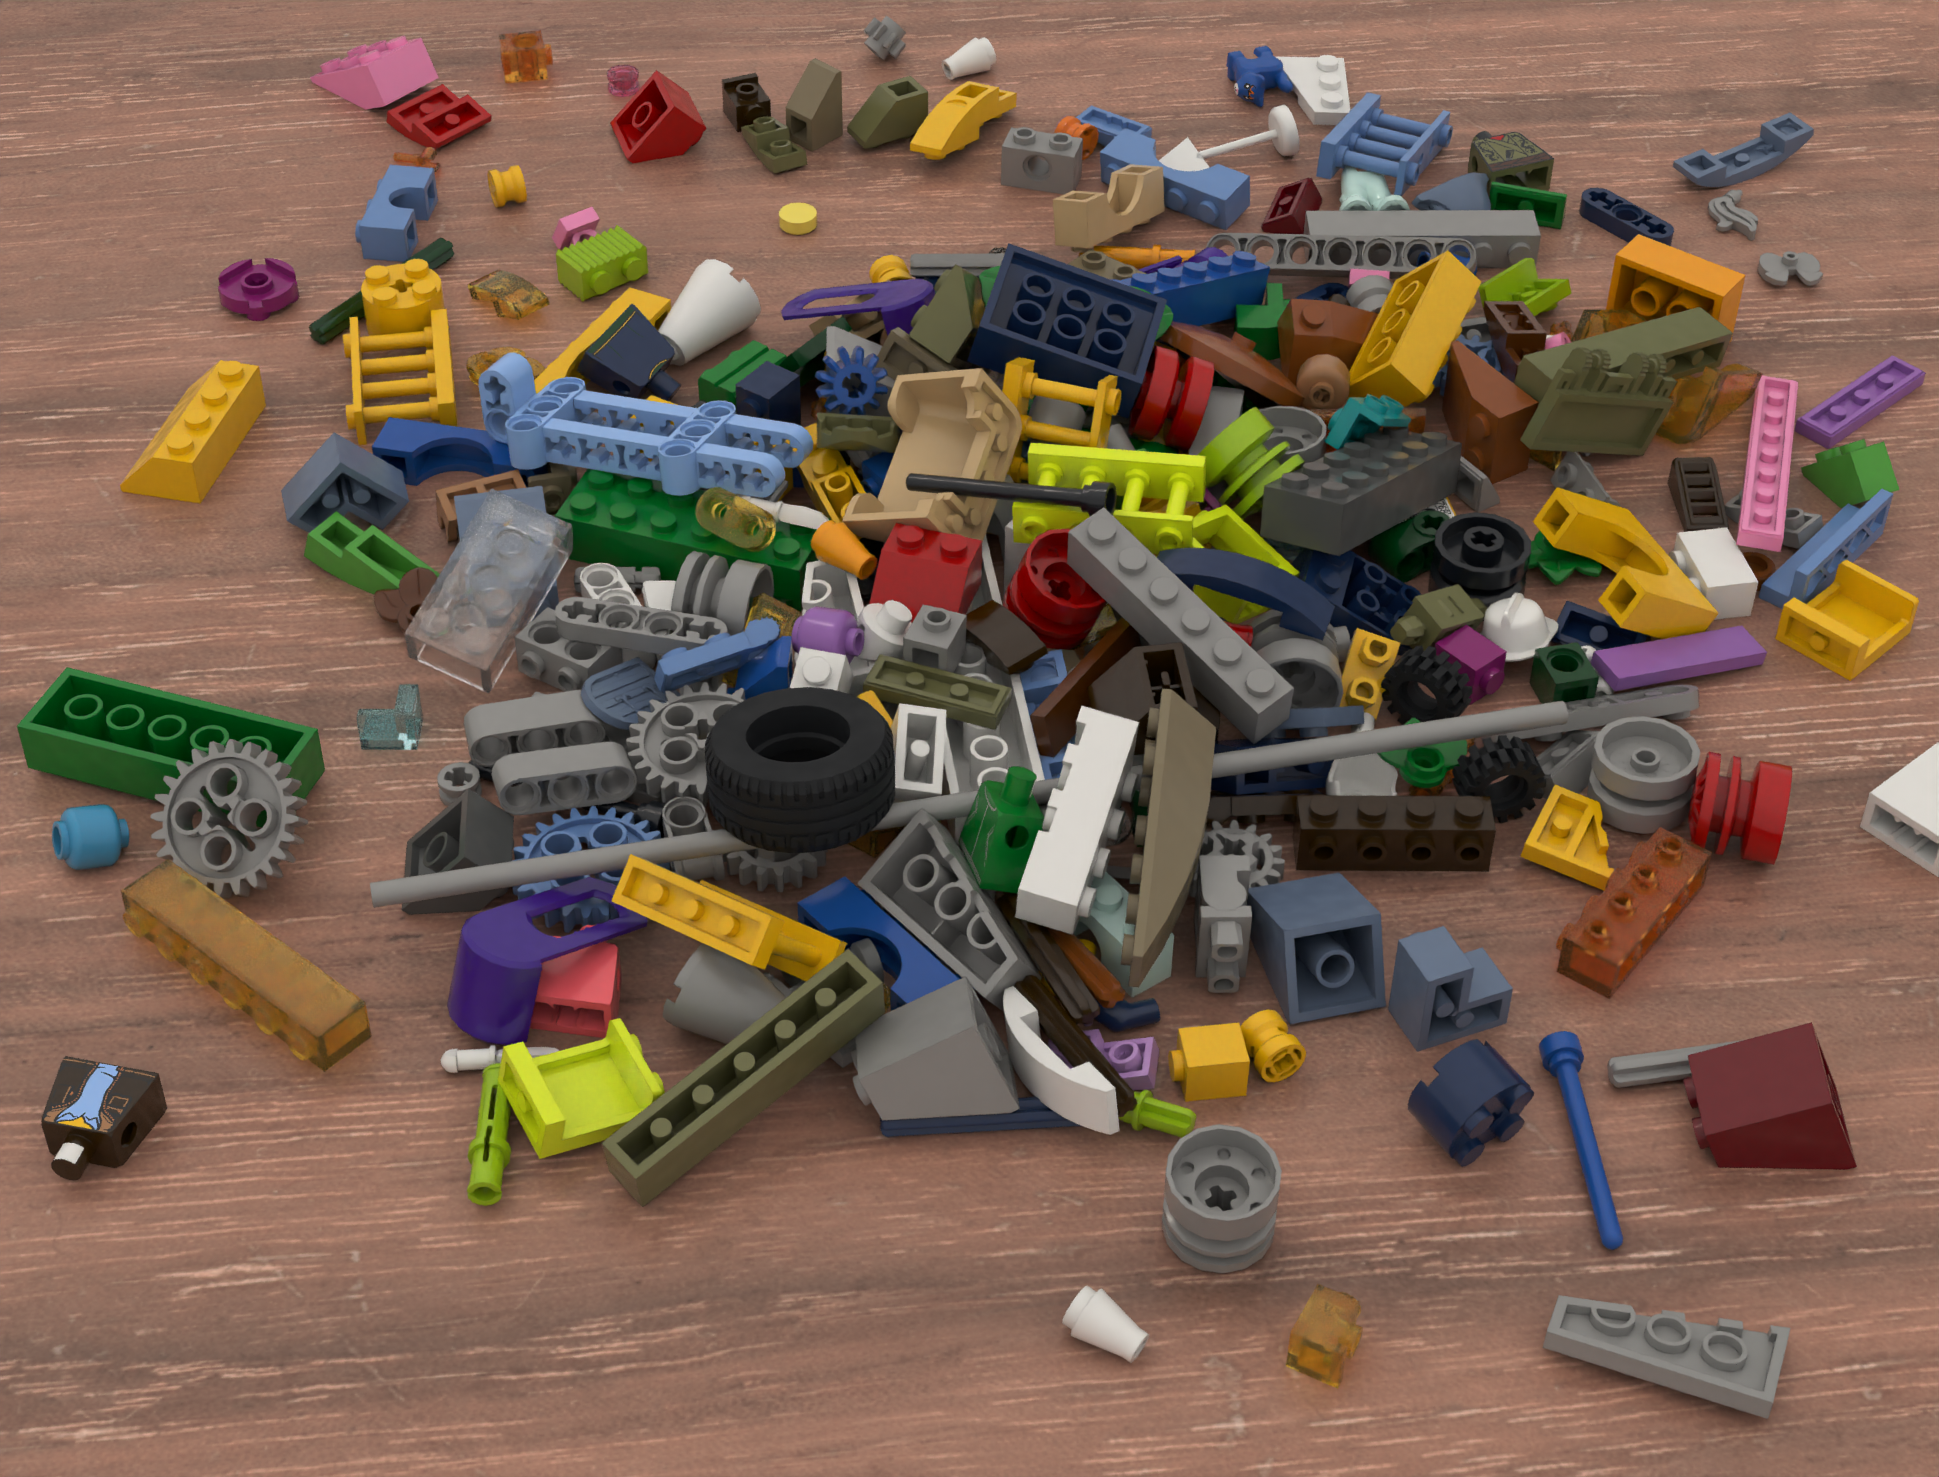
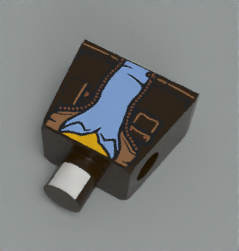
M65 1056L58 1070L41 1121L49 1152L55 1156L51 1163L53 1171L64 1179L74 1181L81 1178L89 1163L111 1168L123 1166L167 1110L159 1073Z

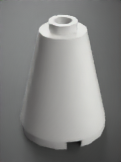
M706 259L701 265L697 266L660 326L658 332L675 351L670 364L684 365L752 326L757 320L756 317L761 311L757 295L744 278L738 282L729 274L734 269L728 264L716 259Z

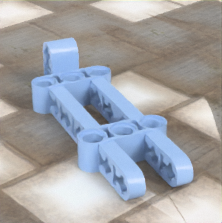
M514 352L503 355L479 377L478 386L485 428L496 441L508 444L511 465L517 469H536L542 467L547 462L658 480L662 483L663 491L670 495H688L700 488L764 498L772 495L785 480L784 467L795 468L799 466L813 450L812 437L802 426L794 423L736 414L735 405L727 401H710L704 403L699 408L586 391L585 382L576 377H564L553 380L539 393H536L531 365L522 355ZM749 433L751 435V438L745 437V435ZM787 439L790 441V444L784 443V441Z

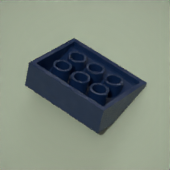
M1008 243L967 362L1005 375L1006 363L1018 357L1035 360L1033 373H1037L1040 379L1096 390L1098 381L1108 375L1118 376L1116 389L1121 390V402L1116 415L1128 419L1143 383L1167 300Z

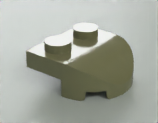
M817 412V448L838 451L855 450L895 453L902 430L896 425L892 417Z

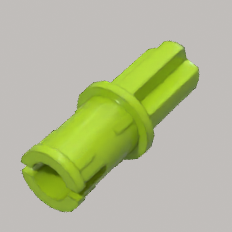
M1143 1090L1141 1093L1134 1091V1097L1137 1100L1136 1108L1128 1111L1123 1117H1118L1119 1120L1132 1124L1133 1130L1141 1131L1145 1126L1181 1138L1193 1131L1196 1122V1114L1191 1109L1155 1099L1149 1090Z

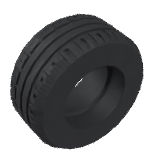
M814 687L787 688L766 692L748 698L730 708L716 722L705 742L707 786L713 816L733 837L757 848L784 853H809L837 848L856 841L872 831L889 812L895 800V758L892 730L885 718L868 702L852 694Z

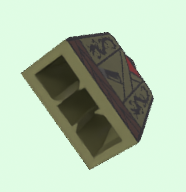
M1482 131L1472 140L1468 173L1487 174L1489 178L1487 183L1488 196H1490L1492 181L1549 191L1554 158L1518 132L1492 136L1489 132Z

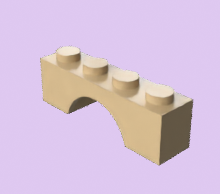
M1130 164L1111 173L1107 195L1106 193L1073 190L1053 199L1055 245L1071 247L1072 252L1083 253L1089 249L1094 250V246L1099 243L1113 241V236L1117 234L1131 232L1132 227L1136 225L1150 223L1152 217L1165 211L1163 167Z

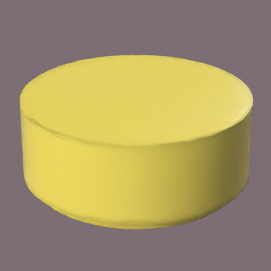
M806 203L787 204L779 211L780 228L792 235L810 233L817 226V211L813 206Z

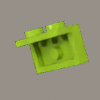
M1524 258L1479 286L1483 307L1484 301H1523L1534 316L1541 312L1555 309L1558 306L1557 302L1572 294L1569 279H1538L1533 258Z

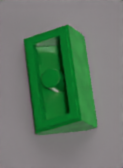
M1493 181L1491 183L1489 196L1491 210H1534L1538 226L1561 229L1565 218L1567 194Z

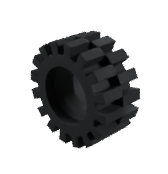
M1416 646L1413 650L1409 649L1384 675L1385 679L1381 683V688L1386 689L1382 693L1383 701L1392 702L1387 709L1391 714L1398 712L1401 715L1397 721L1402 725L1411 718H1416L1420 722L1459 717L1469 706L1472 687L1465 685L1470 679L1467 673H1458L1462 666L1457 660L1453 664L1447 661L1450 655L1445 651L1437 656L1435 647L1428 646L1424 651L1422 646ZM1417 682L1426 686L1434 694L1435 698L1427 695Z
M1506 735L1498 736L1497 743H1493L1491 738L1482 740L1484 747L1480 749L1475 744L1468 748L1470 756L1467 757L1462 754L1457 760L1460 766H1454L1452 771L1454 776L1452 781L1459 796H1490L1493 817H1497L1499 823L1508 822L1507 815L1513 814L1515 819L1523 816L1520 810L1523 807L1531 810L1536 806L1533 798H1542L1544 795L1542 788L1546 787V779L1533 750L1526 741L1522 743L1519 737L1513 736L1509 742ZM1507 776L1505 779L1497 783L1490 784L1491 782L1500 777Z

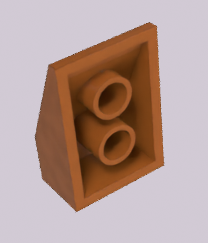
M1458 340L1451 342L1442 412L1453 441L1462 443L1461 456L1484 473L1492 485L1528 469L1531 449L1520 439L1538 408L1539 402Z

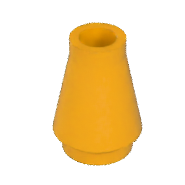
M826 521L816 530L812 537L811 548L815 551L818 560L854 574L861 580L868 578L877 566V558L864 547L843 522Z

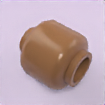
M1318 354L1308 358L1301 365L1297 374L1296 388L1305 398L1302 407L1317 415H1329L1336 412L1346 403L1350 392V373L1345 363L1338 357L1329 354Z

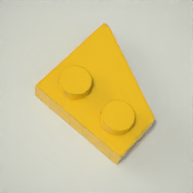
M1554 785L1524 844L1520 857L1606 892H1609L1615 877L1614 868H1609L1606 854L1609 844L1607 834L1601 827L1603 815L1600 802Z

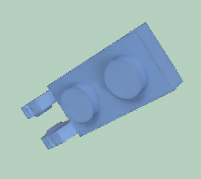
M773 618L756 619L748 623L744 632L732 636L729 633H720L709 638L702 646L687 650L686 647H680L667 652L662 656L661 660H658L654 676L659 691L664 694L668 690L673 691L682 688L684 685H690L742 667L779 639L780 625Z

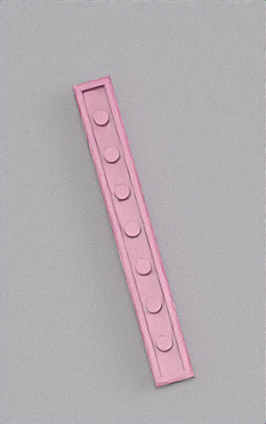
M1762 375L1757 376L1736 545L1781 552L1784 538L1798 382Z

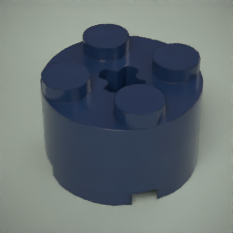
M1475 1039L1456 1047L1441 1058L1433 1066L1439 1075L1428 1087L1420 1080L1408 1100L1409 1112L1445 1152L1455 1159L1460 1166L1464 1167L1474 1162L1482 1154L1485 1148L1484 1144L1496 1137L1501 1142H1505L1519 1132L1525 1122L1520 1113L1533 1098L1534 1091L1486 1040L1483 1045L1479 1039Z

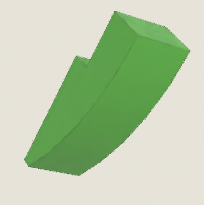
M337 511L307 535L304 557L344 582L374 595L377 590L399 589V583L404 574L417 567L431 570L438 580L440 579V574L374 525L363 531Z

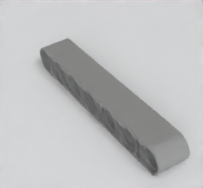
M1219 233L1211 237L1206 248L1216 247L1219 249L1224 245H1230L1235 248V251H1244L1253 255L1258 248L1269 246L1274 250L1273 257L1263 264L1270 267L1269 275L1349 277L1350 268L1390 271L1389 279H1398L1400 275H1405L1417 268L1409 263V257L1416 250L1427 251L1431 256L1430 260L1447 250L1451 253L1464 251L1470 256V261L1465 267L1472 273L1475 272L1477 267L1474 246L1466 239ZM1300 247H1307L1313 251L1311 259L1305 264H1297L1292 261L1293 253ZM1339 248H1346L1352 252L1351 259L1344 265H1336L1331 262L1333 252ZM1377 249H1386L1391 253L1390 260L1383 266H1376L1370 262V256Z

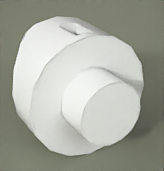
M888 600L885 604L872 603L865 606L856 619L858 628H861L864 632V646L861 654L856 657L860 660H877L878 656L882 654L903 660V638L912 624L910 610L902 603L894 600Z

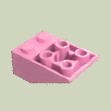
M405 36L397 37L388 42L382 40L368 47L366 44L355 47L347 52L348 57L342 60L335 58L320 65L322 72L310 77L312 83L365 110L386 106L439 78L422 38L407 41Z

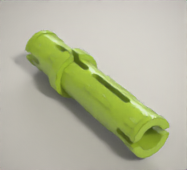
M501 1063L490 1064L483 1070L476 1137L469 1144L467 1157L472 1165L470 1182L467 1187L468 1199L475 1204L484 1206L493 1205L501 1199L503 1169L509 1164L511 1147L507 1142L511 1105L498 1082Z

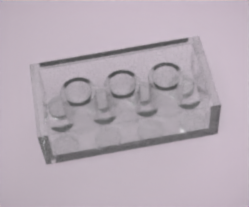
M491 488L404 633L408 657L490 694L516 649L515 636L532 622L573 551L572 525Z

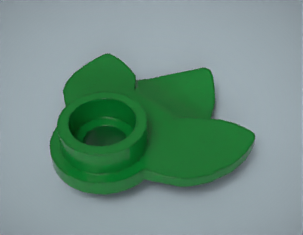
M1541 531L1535 535L1534 541H1531V556L1528 568L1538 567L1554 585L1561 584L1575 570L1592 577H1599L1601 574V563L1582 555L1554 548Z
M1411 718L1405 725L1419 723L1420 721L1416 718ZM1459 740L1377 754L1382 760L1398 768L1402 778L1409 784L1419 788H1432L1444 781L1447 771L1452 770L1454 766H1460L1457 760L1462 754L1467 755L1468 748L1466 740Z

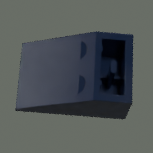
M1304 548L1291 563L1300 572L1298 575L1299 579L1312 586L1335 606L1330 624L1333 627L1346 626L1350 635V641H1352L1354 631L1357 628L1394 640L1390 630L1397 620L1402 618L1410 608L1414 597L1422 595L1413 586L1406 585L1385 572L1377 564L1365 560L1351 550L1337 556ZM1400 645L1397 655L1402 656L1409 649L1412 650L1409 645Z

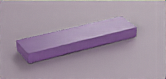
M1890 356L1797 419L1794 431L1829 449L1921 386L1926 373L1895 356Z
M1741 625L1594 651L1590 663L1614 691L1763 665L1767 652Z

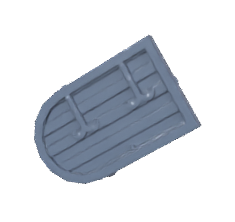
M639 657L591 675L584 682L581 689V697L585 706L595 716L607 724L629 730L630 724L638 723V711L651 712L650 700L654 699L663 704L667 702L666 693L663 694V692L659 691L654 680L655 671ZM677 690L671 691L676 696H680V693Z

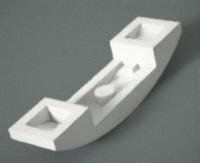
M1014 986L1004 989L1003 1007L1008 1049L1011 1062L1023 1084L1044 1105L1078 1125L1109 1135L1120 1131L1115 1087L1090 1062L1070 1069L1041 1040L1038 1010Z

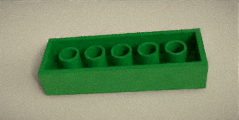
M587 469L555 515L559 557L588 564L608 563L615 567H636V571H642V567H658L661 573V580L676 581L682 564L693 551L705 553L710 558L714 555L726 558L729 569L738 559L766 564L771 567L773 573V605L800 612L803 609L802 594L806 564L818 561L815 551L811 548V540L817 529L782 521L776 523L773 519L755 515L747 516L741 513L737 507L739 498L726 494L697 490L688 495H670L663 491L661 481Z
M66 667L17 725L28 768L156 800L154 798L155 794H169L171 788L164 782L163 778L164 776L178 779L181 775L176 766L178 760L192 765L191 750L196 748L209 755V743L212 741L224 745L225 748L229 739L243 743V747L247 742H251L261 746V752L266 749L278 755L276 763L283 762L292 767L286 778H293L302 783L299 789L292 795L303 799L306 798L325 772L319 733L316 728ZM236 775L231 777L227 784L228 795L236 789ZM205 788L203 791L204 796L209 802L214 803ZM220 808L226 815L229 814V810ZM265 809L257 816V827L262 828L266 823L267 812Z

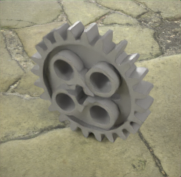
M703 682L700 692H693L688 685H684L683 695L676 696L668 690L665 692L667 702L663 704L652 699L649 701L651 712L638 711V723L630 724V738H626L628 758L635 771L637 784L646 783L647 794L653 795L661 791L662 801L665 804L676 796L681 798L688 796L696 798L706 808L709 794L706 775L705 742L719 718L730 708L745 700V690L743 688L736 690L732 695L727 694V684L725 683L716 692L710 691L707 682Z
M229 739L225 748L224 745L212 741L209 743V755L196 748L192 749L193 764L190 765L178 760L176 766L181 774L178 779L164 776L163 778L164 782L171 788L169 794H155L154 797L165 805L164 811L151 814V819L163 823V828L151 834V838L166 842V845L156 854L157 857L173 860L166 870L167 873L175 876L182 875L180 884L192 889L197 886V893L211 897L215 892L216 897L230 899L232 892H234L235 895L249 897L250 885L256 889L266 890V874L281 879L283 874L278 863L281 860L291 863L295 862V857L288 851L290 844H304V840L294 834L295 827L308 824V820L296 816V810L305 806L307 800L292 795L302 785L301 781L286 778L292 767L283 762L276 763L278 757L276 753L266 749L261 752V746L251 742H247L243 747V743ZM236 775V789L228 795L227 784L231 777ZM205 788L214 803L209 802L204 796L203 791ZM201 808V822L196 828H193V815ZM220 808L229 810V814L226 815ZM265 809L267 812L266 823L260 830H257V816ZM232 823L239 831L228 828V826ZM244 835L249 836L250 839L255 843V849L253 851L250 844L245 839L246 837ZM230 843L232 849L231 856L223 864L221 861L222 850Z

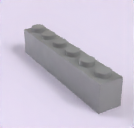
M1534 210L1306 211L1304 234L1466 239L1472 243L1476 250L1477 268H1509L1524 258H1533L1536 266L1541 238ZM1303 247L1305 259L1308 262L1312 257L1313 251L1310 248ZM1339 248L1333 252L1331 262L1336 265H1344L1351 259L1352 252L1346 248ZM1377 249L1370 256V262L1376 266H1383L1390 260L1391 253L1386 249ZM1425 250L1413 252L1409 257V263L1416 267L1419 254ZM1455 251L1453 253L1463 257H1470L1464 251Z
M1104 507L1069 531L1067 564L1151 645L1182 642L1192 685L1253 744L1289 719L1294 688Z

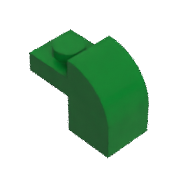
M1282 283L1266 284L1264 305H1236L1234 332L1257 343L1253 351L1260 354L1267 361L1280 358L1277 322L1290 299H1283Z

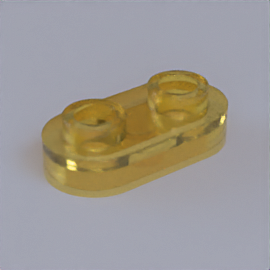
M720 487L708 489L700 496L696 504V519L704 529L747 551L758 552L770 545L775 536L776 523L770 512ZM726 507L727 511L725 512L724 517L721 519V511ZM759 524V530L757 534L753 536L754 528Z

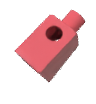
M586 925V926H583V927L580 929V931H581V930H584L586 927H589V928H590V927L595 926V925ZM607 940L541 963L542 971L530 1028L605 1038L609 1021L618 1017L622 976L619 947L613 943H607Z

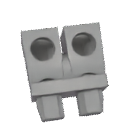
M1199 855L1193 917L1196 943L1195 977H1207L1208 991L1211 993H1235L1239 990V977H1246L1252 923L1251 906H1247L1246 901L1248 900L1251 873L1249 855Z

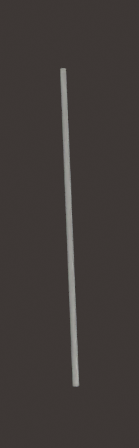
M1564 701L1216 753L1213 758L1212 779L1563 725L1568 722V710ZM1142 765L1132 766L1131 772L1139 774L1136 790H1140L1141 777L1151 778V775H1142ZM1059 778L1035 782L1032 794L1038 805L1048 804L1053 788L1057 789ZM978 790L893 803L889 812L872 831L906 826L921 808L937 821L966 817L970 813ZM726 829L372 882L370 883L373 907L376 908L622 870L625 868L630 854L654 864L759 848L748 845L733 837Z

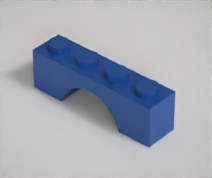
M389 417L372 445L373 455L403 472L406 485L417 486L434 475L450 471H467L489 477L517 470V468L511 465L508 444L496 441L486 430ZM547 463L536 469H518L526 487H528V477L548 474Z
M845 876L797 903L798 922L846 942L845 950L849 949L854 942L867 938L872 941L879 954L883 970L896 980L890 988L891 1011L962 978L959 974H953L946 968L926 945L922 946L916 941L899 920L886 914L876 905L870 894L863 889L860 890Z

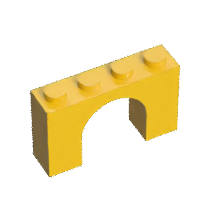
M1557 487L1532 521L1554 548L1593 559L1617 574L1598 601L1621 628L1666 639L1705 632L1719 614L1626 508Z

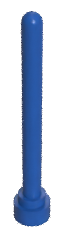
M1567 1031L1555 1032L1541 1040L1539 1044L1540 1056L1543 1067L1552 1076L1556 1077L1559 1082L1601 1242L1607 1249L1614 1250L1622 1245L1623 1235L1578 1076L1584 1060L1582 1047L1576 1034Z

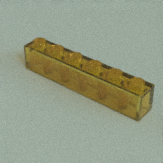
M169 859L120 890L126 911L123 913V920L135 936L147 938L156 945L159 952L167 960H176L187 968L191 976L200 985L205 986L208 984L221 994L224 1001L232 1009H241L251 1016L267 1035L274 1033L286 1042L293 1054L300 1060L308 1059L325 1072L372 1037L365 1001Z

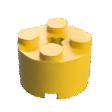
M411 259L405 264H395L386 267L376 265L365 271L366 278L362 283L361 293L369 336L424 331V327L432 326L430 310L445 309L441 279L435 271L429 268L428 262L423 259Z

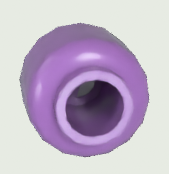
M816 606L807 610L803 616L798 617L792 630V648L798 655L800 647L846 655L850 665L854 656H859L862 652L864 632L861 628H858L857 621L852 613L841 609Z

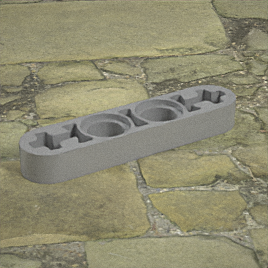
M566 598L559 602L555 608L557 631L565 639L664 655L680 647H686L687 650L704 645L709 638L717 634L728 633L726 624L717 618L592 598ZM618 622L631 624L625 628L609 627L611 624ZM660 629H671L674 631L668 635L653 634L654 631Z

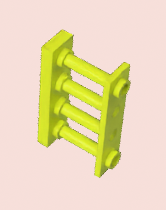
M1030 443L1027 453L1029 484L1083 489L1084 485H1091L1094 481L1114 483L1117 495L1124 496L1121 510L1115 509L1113 516L1152 554H1159L1160 551L1175 548H1193V516L1184 515L1186 501H1204L1206 492V456ZM1142 497L1168 499L1166 513L1139 511ZM1014 501L1012 505L1013 541L1015 543L1031 544L1037 536L1049 530L1073 529L1090 516L1088 512H1082L1081 507Z

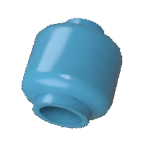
M105 804L67 808L62 813L60 821H55L52 826L54 852L57 859H64L66 864L75 870L112 866L119 859L121 848L128 847L129 845L127 822L125 819H118L113 808Z

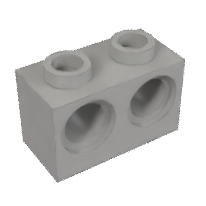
M549 607L515 636L518 670L531 678H536L564 692L581 690L584 682L591 675L623 663L622 648L573 641L559 635L556 627L555 610Z

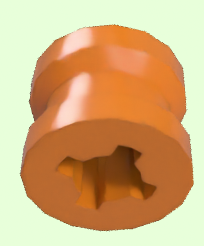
M1074 116L1063 118L1058 123L1054 132L1083 138L1082 160L1087 159L1093 153L1098 142L1099 133L1097 128L1089 123L1082 125L1081 121Z

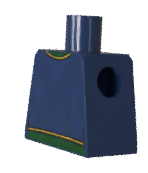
M633 304L584 353L576 370L582 376L612 394L640 399L647 390H650L658 398L670 401L681 387V384L665 372L675 355L674 348Z

